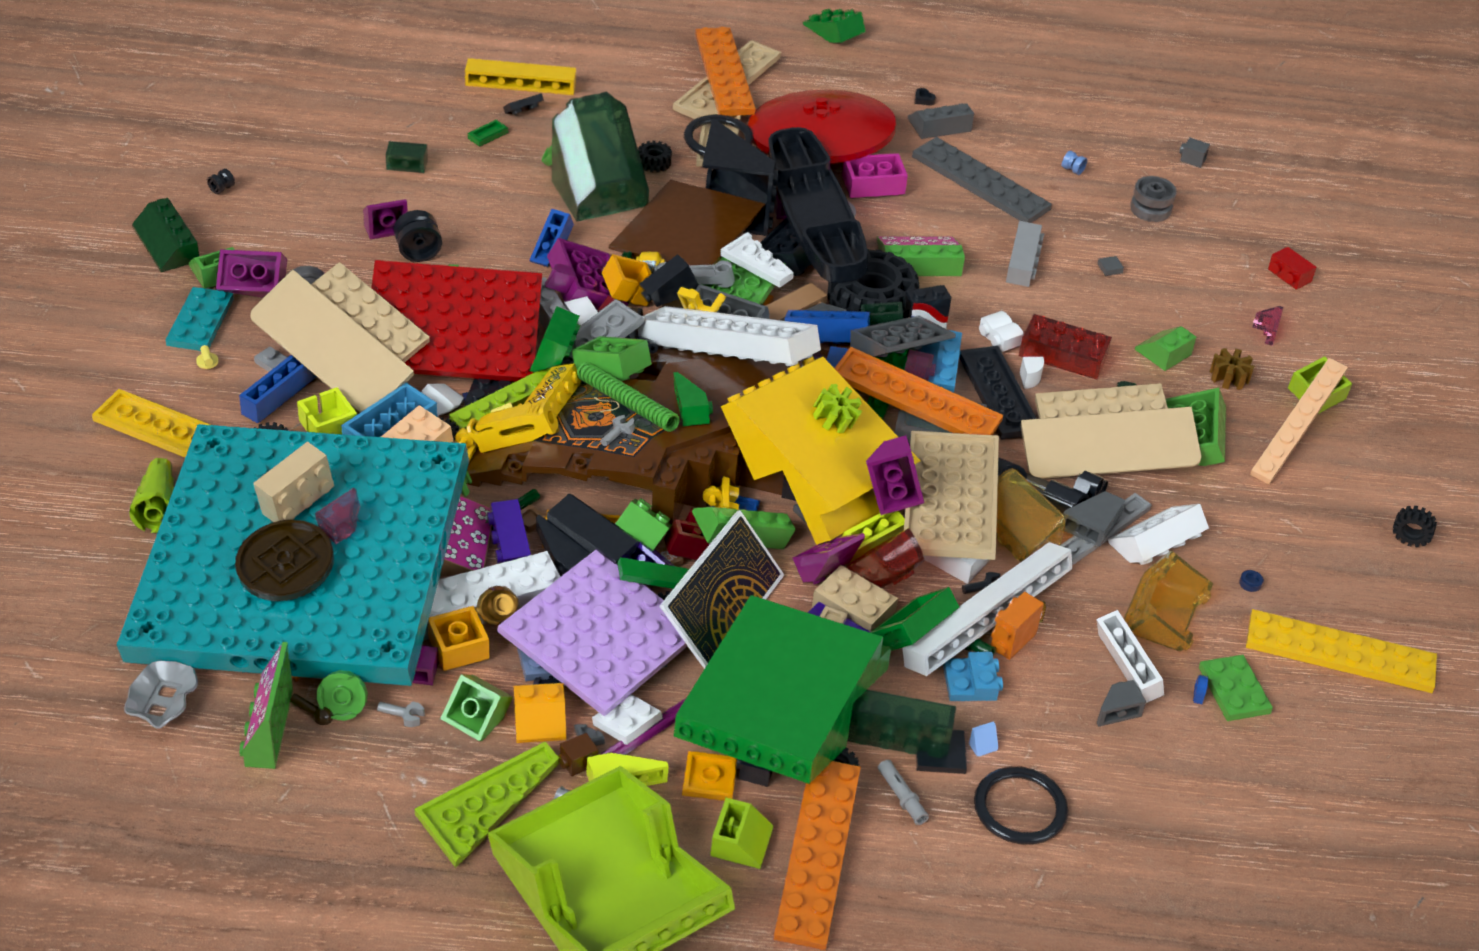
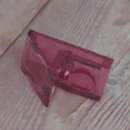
M1282 306L1256 313L1253 328L1264 331L1263 335L1266 336L1264 344L1273 345L1283 311Z

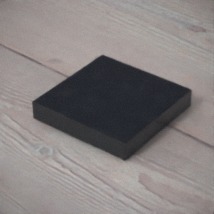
M915 728L916 771L966 774L965 734L963 730Z

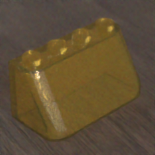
M1011 468L999 475L996 538L1020 562L1049 542L1060 546L1065 530V519L1062 513L1016 469Z

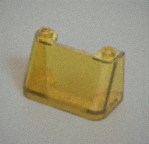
M1171 550L1150 566L1142 575L1124 620L1134 636L1176 651H1186L1194 642L1192 639L1193 633L1187 630L1192 616L1198 605L1207 603L1211 598L1212 594L1210 592L1213 583Z

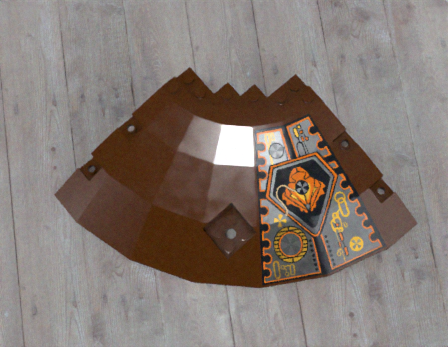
M658 346L656 353H650L652 364L644 368L643 372L630 375L629 379L622 382L678 414L680 421L674 431H665L581 380V384L556 416L559 426L555 434L549 435L547 433L530 442L483 453L477 447L467 468L472 483L466 484L480 487L482 482L501 486L503 481L522 485L523 482H527L531 473L558 474L587 481L592 476L609 477L610 481L653 491L651 510L655 513H659V511L670 518L669 523L673 524L675 519H679L684 505L698 508L707 507L708 503L703 500V492L705 489L710 488V486L720 487L723 476L730 478V485L734 487L741 485L782 495L783 479L785 476L783 470L754 480L721 406L728 403L727 398L737 393H740L741 396L744 395L743 390L755 385L758 388L757 383L770 378L771 381L774 380L772 376L779 372L785 371V373H788L787 368L791 366H786L785 363L771 364L765 360L738 359L737 356L723 357V354L709 355L707 352L694 353L693 350L688 349L680 351L674 347L663 348V346ZM821 349L814 353L813 357L815 360L821 357L827 360L829 351ZM802 359V360L798 361V363H799L800 366L803 365L801 361H803V360H805V359ZM673 372H679L706 392L708 401H712L713 414L709 415V424L683 426L674 391ZM625 415L627 423L630 419L634 418L635 430L632 434L621 433L609 445L603 446L600 440L614 428L613 419Z

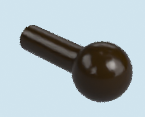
M296 693L290 698L291 703L313 715L314 721L317 724L328 725L333 721L331 718L333 713L329 708L324 707L321 710L320 707H317Z

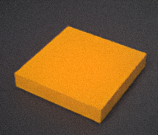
M688 751L682 796L725 801V798L732 799L737 759L727 755Z

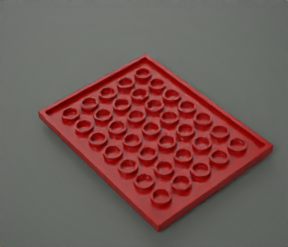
M375 260L371 289L430 337L429 343L404 362L414 371V374L518 381L534 373L530 369L536 355L542 273Z

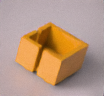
M612 254L602 271L611 297L619 301L628 302L629 300L634 305H648V302L641 295L643 290L639 284L652 274L648 264Z

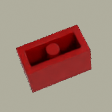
M1290 247L1272 254L1268 266L1269 271L1296 290L1312 282L1317 268Z

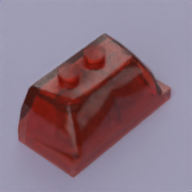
M907 528L871 548L846 566V568L876 586L883 588L891 583L896 585L915 573L914 569L922 564L925 559L914 534Z

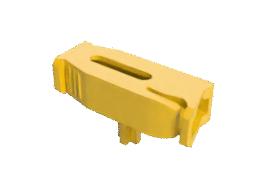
M543 401L542 404L523 405L520 403L515 407L486 414L479 421L475 418L470 419L467 425V433L476 442L480 452L483 453L530 442L547 433L553 435L556 433L559 424L549 401Z

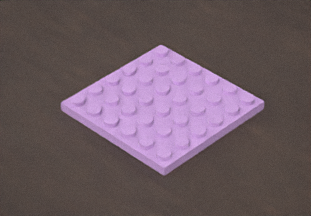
M597 550L589 554L498 625V632L603 716H606L687 647L685 641L660 608L664 600L641 583L620 580L618 565L614 564Z

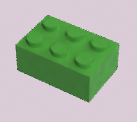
M599 336L572 350L577 370L582 363L589 362L620 381L629 379L630 375L643 372L644 368L652 364L647 340Z

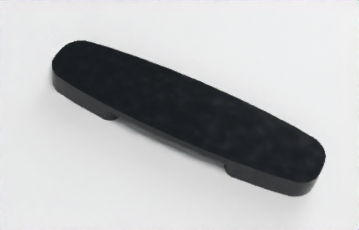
M793 127L775 131L768 138L769 157L775 161V170H778L779 174L776 189L785 214L802 249L821 278L827 281L838 283L861 278L868 270L866 240L861 223L855 219L846 196L830 168V156L814 133L806 128Z

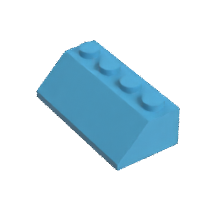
M949 330L956 334L955 338L918 349L914 375L954 393L962 332Z

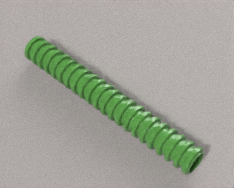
M584 362L579 366L577 376L580 380L667 432H672L678 427L680 421L678 414L589 362Z

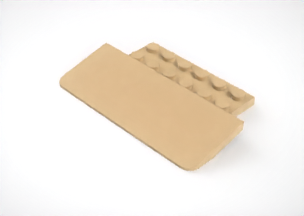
M340 262L312 284L292 269L251 311V320L328 387L331 389L338 387L350 405L359 413L404 383H407L414 376V371L404 362L430 342V337Z
M1161 383L1035 393L1039 419L1021 420L1022 437L1029 474L1041 479L1078 476L1079 473L1082 474L1085 470L1093 474L1193 467L1201 461L1192 407L1168 408Z

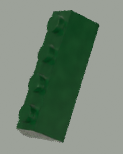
M169 198L158 199L148 203L132 223L134 231L160 272L189 265L193 258L199 257L197 240Z

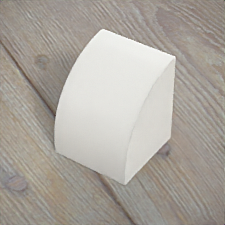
M1023 357L1020 376L1024 389H1029L1039 384L1044 366L1043 357Z

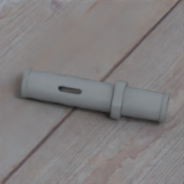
M891 760L882 761L878 765V771L881 772L899 798L902 809L908 811L916 825L925 823L929 819V814L920 804L919 796L911 791Z

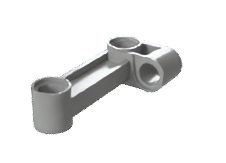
M719 261L715 265H689L698 284H718L719 287L726 288L732 286L735 282L732 265L729 261ZM667 262L658 264L655 268V271Z

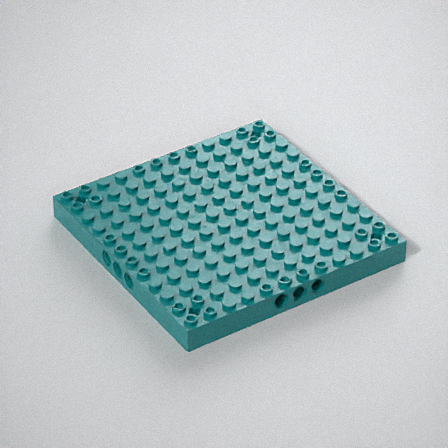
M197 424L117 642V648L123 662L151 664L156 661H172L198 669L262 674L282 642H288L292 676L324 679L331 672L344 670L358 675L363 682L412 686L469 464L466 443ZM306 442H309L327 455L334 487L313 502L310 507L299 513L293 520L312 523L328 535L334 551L333 568L327 579L318 588L305 596L287 601L261 599L252 595L243 587L235 566L237 552L245 539L259 528L273 523V521L262 514L253 483Z

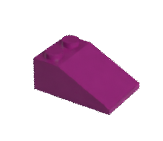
M220 249L216 290L264 298L286 276L288 259L282 252Z
M864 533L836 537L831 541L817 544L792 557L803 583L812 582L817 584L826 579L825 575L832 574L840 565L844 566L849 563L865 538Z

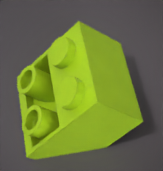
M725 798L712 837L710 856L761 869L773 831V825L752 804Z

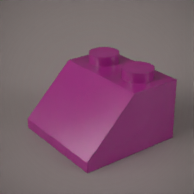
M406 199L368 205L363 209L364 227L370 240L395 235V222L401 215L408 212Z

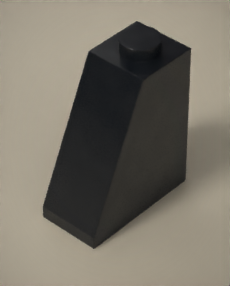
M678 254L639 283L643 290L641 293L643 298L648 303L651 301L656 307L679 299L677 292L681 287L696 290L699 286L690 266Z

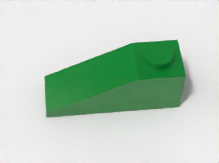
M673 372L674 391L683 426L709 424V415L713 414L712 401H708L706 392L679 372Z

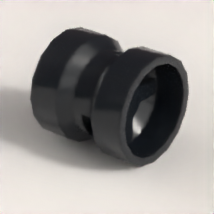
M224 168L217 175L209 176L207 184L213 193L220 194L225 188L229 189L234 186L235 179L232 173Z

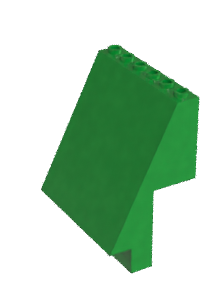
M750 595L677 712L673 737L810 784L847 747L853 703L888 670L891 648L882 645L883 636Z

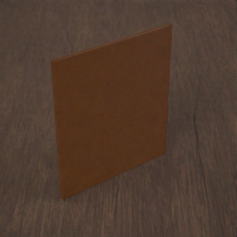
M670 179L609 245V249L622 253L630 251L633 256H640L642 252H659L662 259H665L666 262L678 254L688 265H715L722 258L721 249L742 235L765 208V203Z

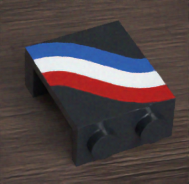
M945 285L906 291V295L911 302L910 317L921 316L946 329L952 297Z

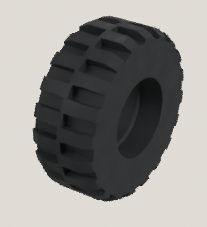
M867 249L868 270L864 276L853 281L838 283L829 281L827 298L829 304L844 308L847 311L870 312V326L910 317L911 302L906 295V291L919 289V277L916 271H914L913 266L907 263L904 258L879 249Z

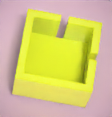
M338 387L319 393L321 413L318 412L316 395L297 401L299 421L307 432L342 434L341 425L357 415Z

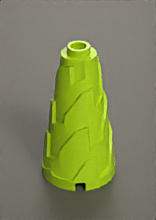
M155 458L150 462L129 510L130 519L136 527L145 531V528L152 529L151 533H158L174 490L172 464L168 459Z

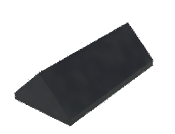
M573 494L565 496L547 512L548 522L590 554L597 550L614 564H617L620 557L631 559L640 543L639 540Z

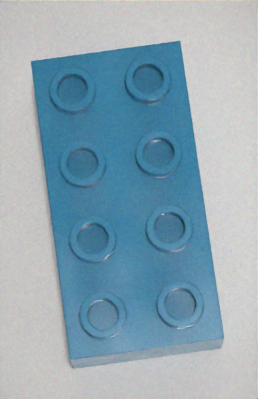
M404 383L341 425L342 435L381 437L419 405L437 417V403L408 383Z

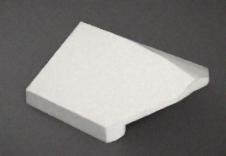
M444 383L427 384L421 391V393L437 403V417L451 412L464 402V397Z

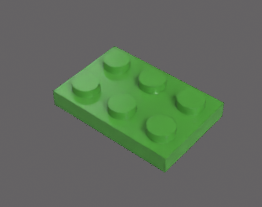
M1244 655L1200 662L1199 670L1202 675L1208 676V686L1227 721L1271 714L1273 707Z

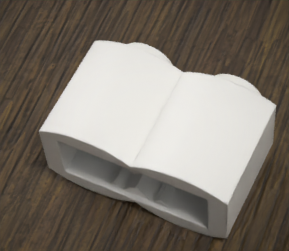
M1004 311L981 318L980 333L988 340H991L992 346L998 345L1001 352L1023 345L1024 332L1016 323L1012 322L1011 318Z

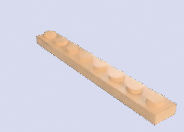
M1328 358L1251 470V476L1270 485L1346 373L1347 366Z

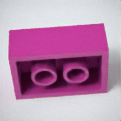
M899 153L868 155L863 158L843 162L842 178L850 198L905 194L908 175Z

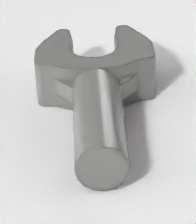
M625 415L613 419L614 428L600 440L603 446L609 445L621 433L632 434L635 430L634 418L630 419L627 423Z
M379 702L377 707L379 712L402 717L406 727L420 726V717L412 716L413 714L425 716L424 707L417 702H411L405 708Z

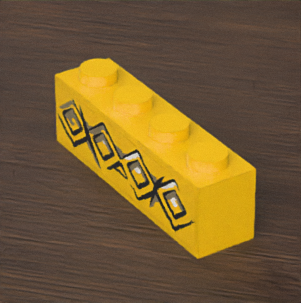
M575 363L551 367L524 404H542L543 401H549L555 416H557L581 384V380L577 376Z

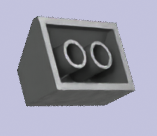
M960 103L958 105L918 110L908 115L907 119L920 138L926 139L971 132L974 112L967 103Z

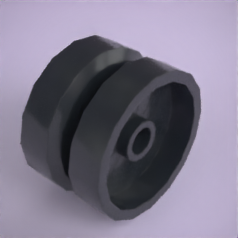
M413 210L401 215L395 222V238L399 251L405 259L412 262H423L435 257L441 250L442 237L436 219L432 214L423 210Z

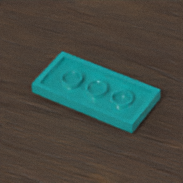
M193 287L165 339L166 346L201 351L200 348L204 345L210 348L234 300L233 293Z

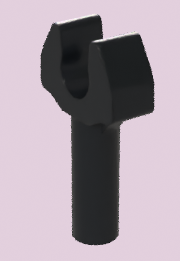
M988 572L985 575L984 581L962 585L963 594L983 590L1000 578V573Z

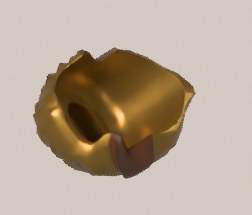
M506 586L489 587L480 595L476 612L486 623L498 626L517 611L519 599Z

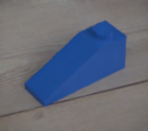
M551 209L530 257V262L545 267L550 266L547 257L548 253L558 238L567 240L574 223L569 213Z

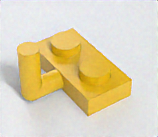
M681 287L677 292L684 309L717 313L726 299L724 294L719 293L710 307L703 304L700 294L694 289Z

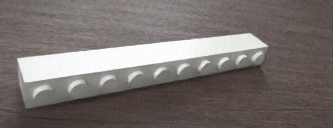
M1050 542L959 606L956 611L913 645L903 647L904 667L925 676L932 673L996 625L995 617L998 612L1005 610L1014 597L1018 598L1024 591L1035 597L1072 570L1071 549Z

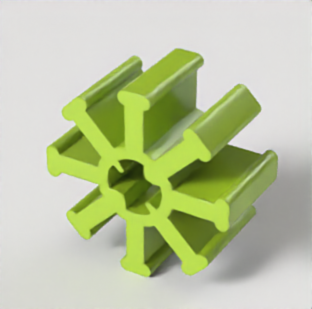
M831 384L828 390L823 388L813 407H817L813 416L816 420L818 418H827L822 426L826 430H829L833 423H835L838 430L837 433H844L847 427L849 429L853 427L862 413L861 410H858L862 402L860 398L848 399L852 393V390L848 387L840 394L837 388L838 385Z

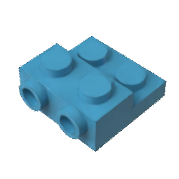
M969 652L968 658H951L943 664L949 701H997L998 693L1003 689V679L1001 676L997 677L999 660L998 658H993L992 652Z

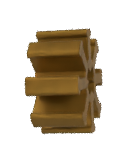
M1223 348L1220 351V355L1215 353L1209 371L1212 373L1211 380L1214 383L1224 380L1222 388L1227 390L1232 382L1237 387V390H1241L1244 383L1247 385L1250 383L1255 365H1251L1253 358L1250 355L1240 358L1242 353L1240 349H1235L1232 356L1227 351V348Z

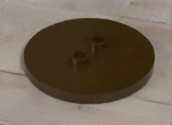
M301 520L277 521L259 528L245 539L237 552L235 561L236 572L243 587L256 597L270 601L293 600L314 591L327 579L333 568L334 551L328 535L318 526Z

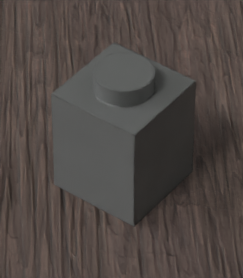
M1189 137L1186 144L1182 143L1179 151L1182 154L1180 162L1201 168L1207 158L1210 144Z

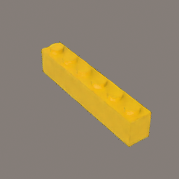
M468 58L465 67V86L574 95L576 68Z

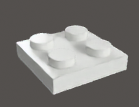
M631 694L606 716L597 713L592 717L594 726L627 745L662 719V713L657 708Z

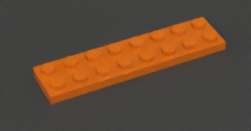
M730 27L695 29V36L718 114L727 116L754 115L755 106Z
M853 347L849 348L834 368L851 387L951 433L993 435L1003 419V415Z
M832 761L810 784H805L773 940L826 950L860 766Z

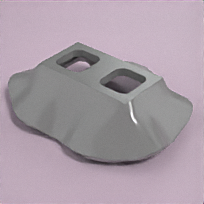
M152 662L143 669L130 685L124 706L125 713L148 721L156 729L162 728L169 721L181 715L186 709V695L192 693L198 685L195 670L189 665L178 662ZM163 687L176 689L174 696L171 698L158 694ZM154 705L166 708L162 716L148 713Z

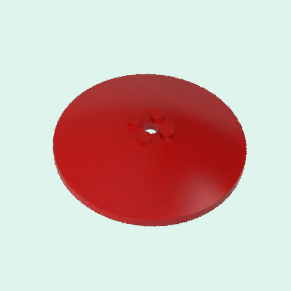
M820 89L786 94L762 104L755 110V114L750 116L748 126L753 132V144L769 154L768 138L772 133L786 128H806L812 131L830 156V163H840L866 157L884 148L895 135L896 118L888 106L870 96L843 90Z

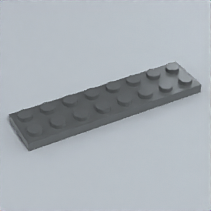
M938 137L913 150L912 157L1019 221L1032 223L1051 210L1052 204Z

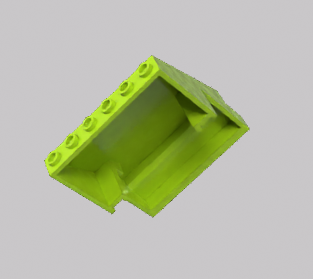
M622 766L488 833L494 857L559 951H661L735 909L731 887L678 846L670 803Z

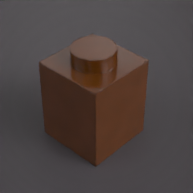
M587 732L560 743L559 764L563 769H567L571 777L586 771L587 757H592L599 753L598 748Z

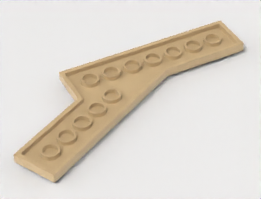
M753 40L738 50L748 85L781 58V52ZM706 76L673 103V110L693 119L704 115L718 114L708 77ZM741 115L732 116V117H735V118H737V119H740V118H741ZM711 124L702 125L699 144L704 147L707 144ZM723 124L738 135L739 129ZM698 153L696 166L702 167L704 156Z

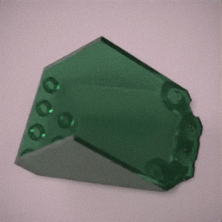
M609 92L570 99L565 104L567 107L560 114L557 113L552 118V183L575 220L578 222L645 207L649 203V188L626 105L615 99Z

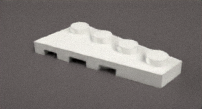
M749 232L721 249L722 257L779 288L793 279V271L779 259L775 260L773 254L769 250L765 251L758 240L754 241Z

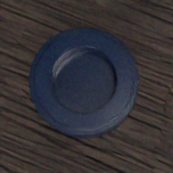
M1246 570L1241 574L1239 584L1246 591L1256 592L1261 589L1264 579L1260 573L1254 570Z

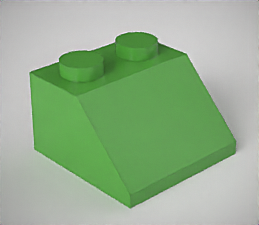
M1179 326L1157 333L1135 346V350L1166 371L1192 355L1197 337L1187 329Z
M461 674L440 719L478 741H483L503 720L513 696L475 675Z

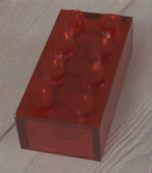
M1033 314L1022 337L1019 356L1043 357L1044 364L1097 380L1108 356L1112 337L1042 315Z

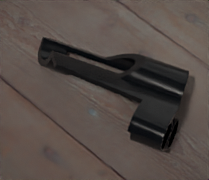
M998 457L999 477L1025 487L1041 505L1062 515L1065 510L1106 491L1108 481L1103 477L1086 470L1082 474L1079 473L1073 488L1055 480L1049 482L1026 473L1021 466Z

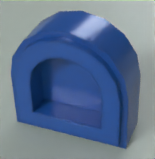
M1197 676L1194 686V703H1203L1208 685V676Z

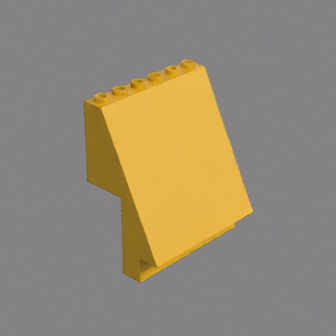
M812 356L801 361L802 366L798 363L787 368L788 373L782 371L773 375L774 380L772 381L768 378L757 383L758 388L754 385L743 390L744 395L742 396L740 393H737L727 398L728 403L722 405L721 408L754 480L783 470L817 545L833 540L845 531L880 512L866 460L884 441L897 438L898 436L824 357L815 360ZM831 384L838 385L837 388L840 394L848 387L852 390L848 399L860 398L862 402L858 408L862 413L851 429L847 427L844 433H837L838 430L835 423H833L829 430H826L822 426L827 418H818L816 420L813 416L817 407H813L823 388L828 390ZM912 452L914 464L919 463L921 460Z

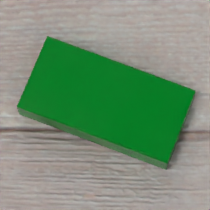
M496 119L467 133L470 141L481 147L508 134V127Z

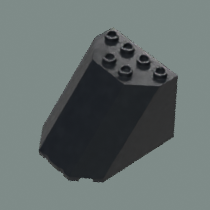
M712 119L702 168H708L705 188L765 203V208L743 233L749 232L754 235L767 236L768 228L772 229L773 217H770V213H774L777 195L776 187L779 174L778 170H775V161L722 123Z

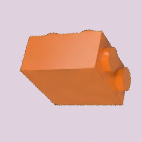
M1024 591L1018 598L1014 597L1005 610L998 612L995 617V629L991 634L993 638L991 646L996 647L998 654L1010 660L1036 635L1044 605L1043 602Z

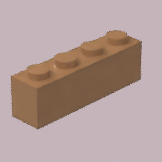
M809 283L766 305L769 309V319L785 321L788 310H806L821 302L826 304L827 294L813 283Z

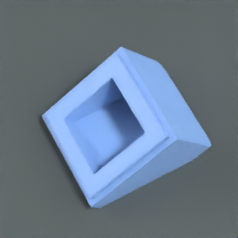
M994 722L972 728L969 745L976 756H982L998 750L996 724Z

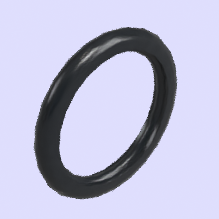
M712 114L698 117L692 120L684 130V140L687 146L702 156L705 154L706 147L694 140L693 132L702 125L711 124L712 119L739 129L744 134L745 140L752 145L754 142L751 128L740 119L727 115Z
M1022 766L999 768L989 773L980 781L974 795L975 811L982 824L995 836L1007 842L1020 845L1043 843L1055 837L1067 822L1069 810L1067 800L1061 788L1047 775L1031 768ZM1009 778H1021L1039 784L1050 793L1055 801L1056 813L1052 823L1045 829L1032 833L1013 831L1002 826L994 820L987 809L986 799L990 788L995 783Z

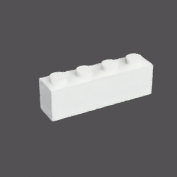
M1116 610L1098 618V635L1128 681L1134 680L1146 703L1163 696L1164 685L1162 677L1119 611Z

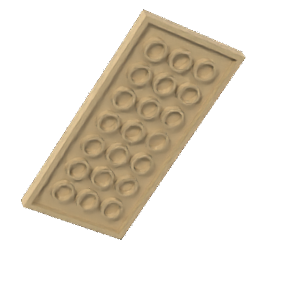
M911 431L910 449L921 460L915 464L924 503L905 509L902 554L995 560L999 436Z

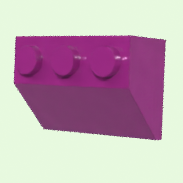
M907 436L884 441L866 460L880 515L924 503Z

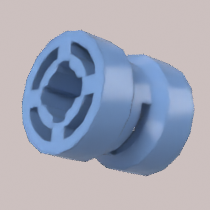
M1068 151L1062 161L1063 168L1071 169L1077 175H1080L1087 165V158L1077 156L1073 151Z

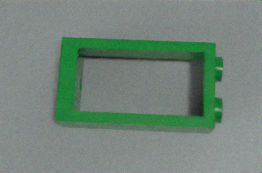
M950 587L915 597L870 633L883 636L882 645L890 647L891 651L913 645L956 611L959 605Z

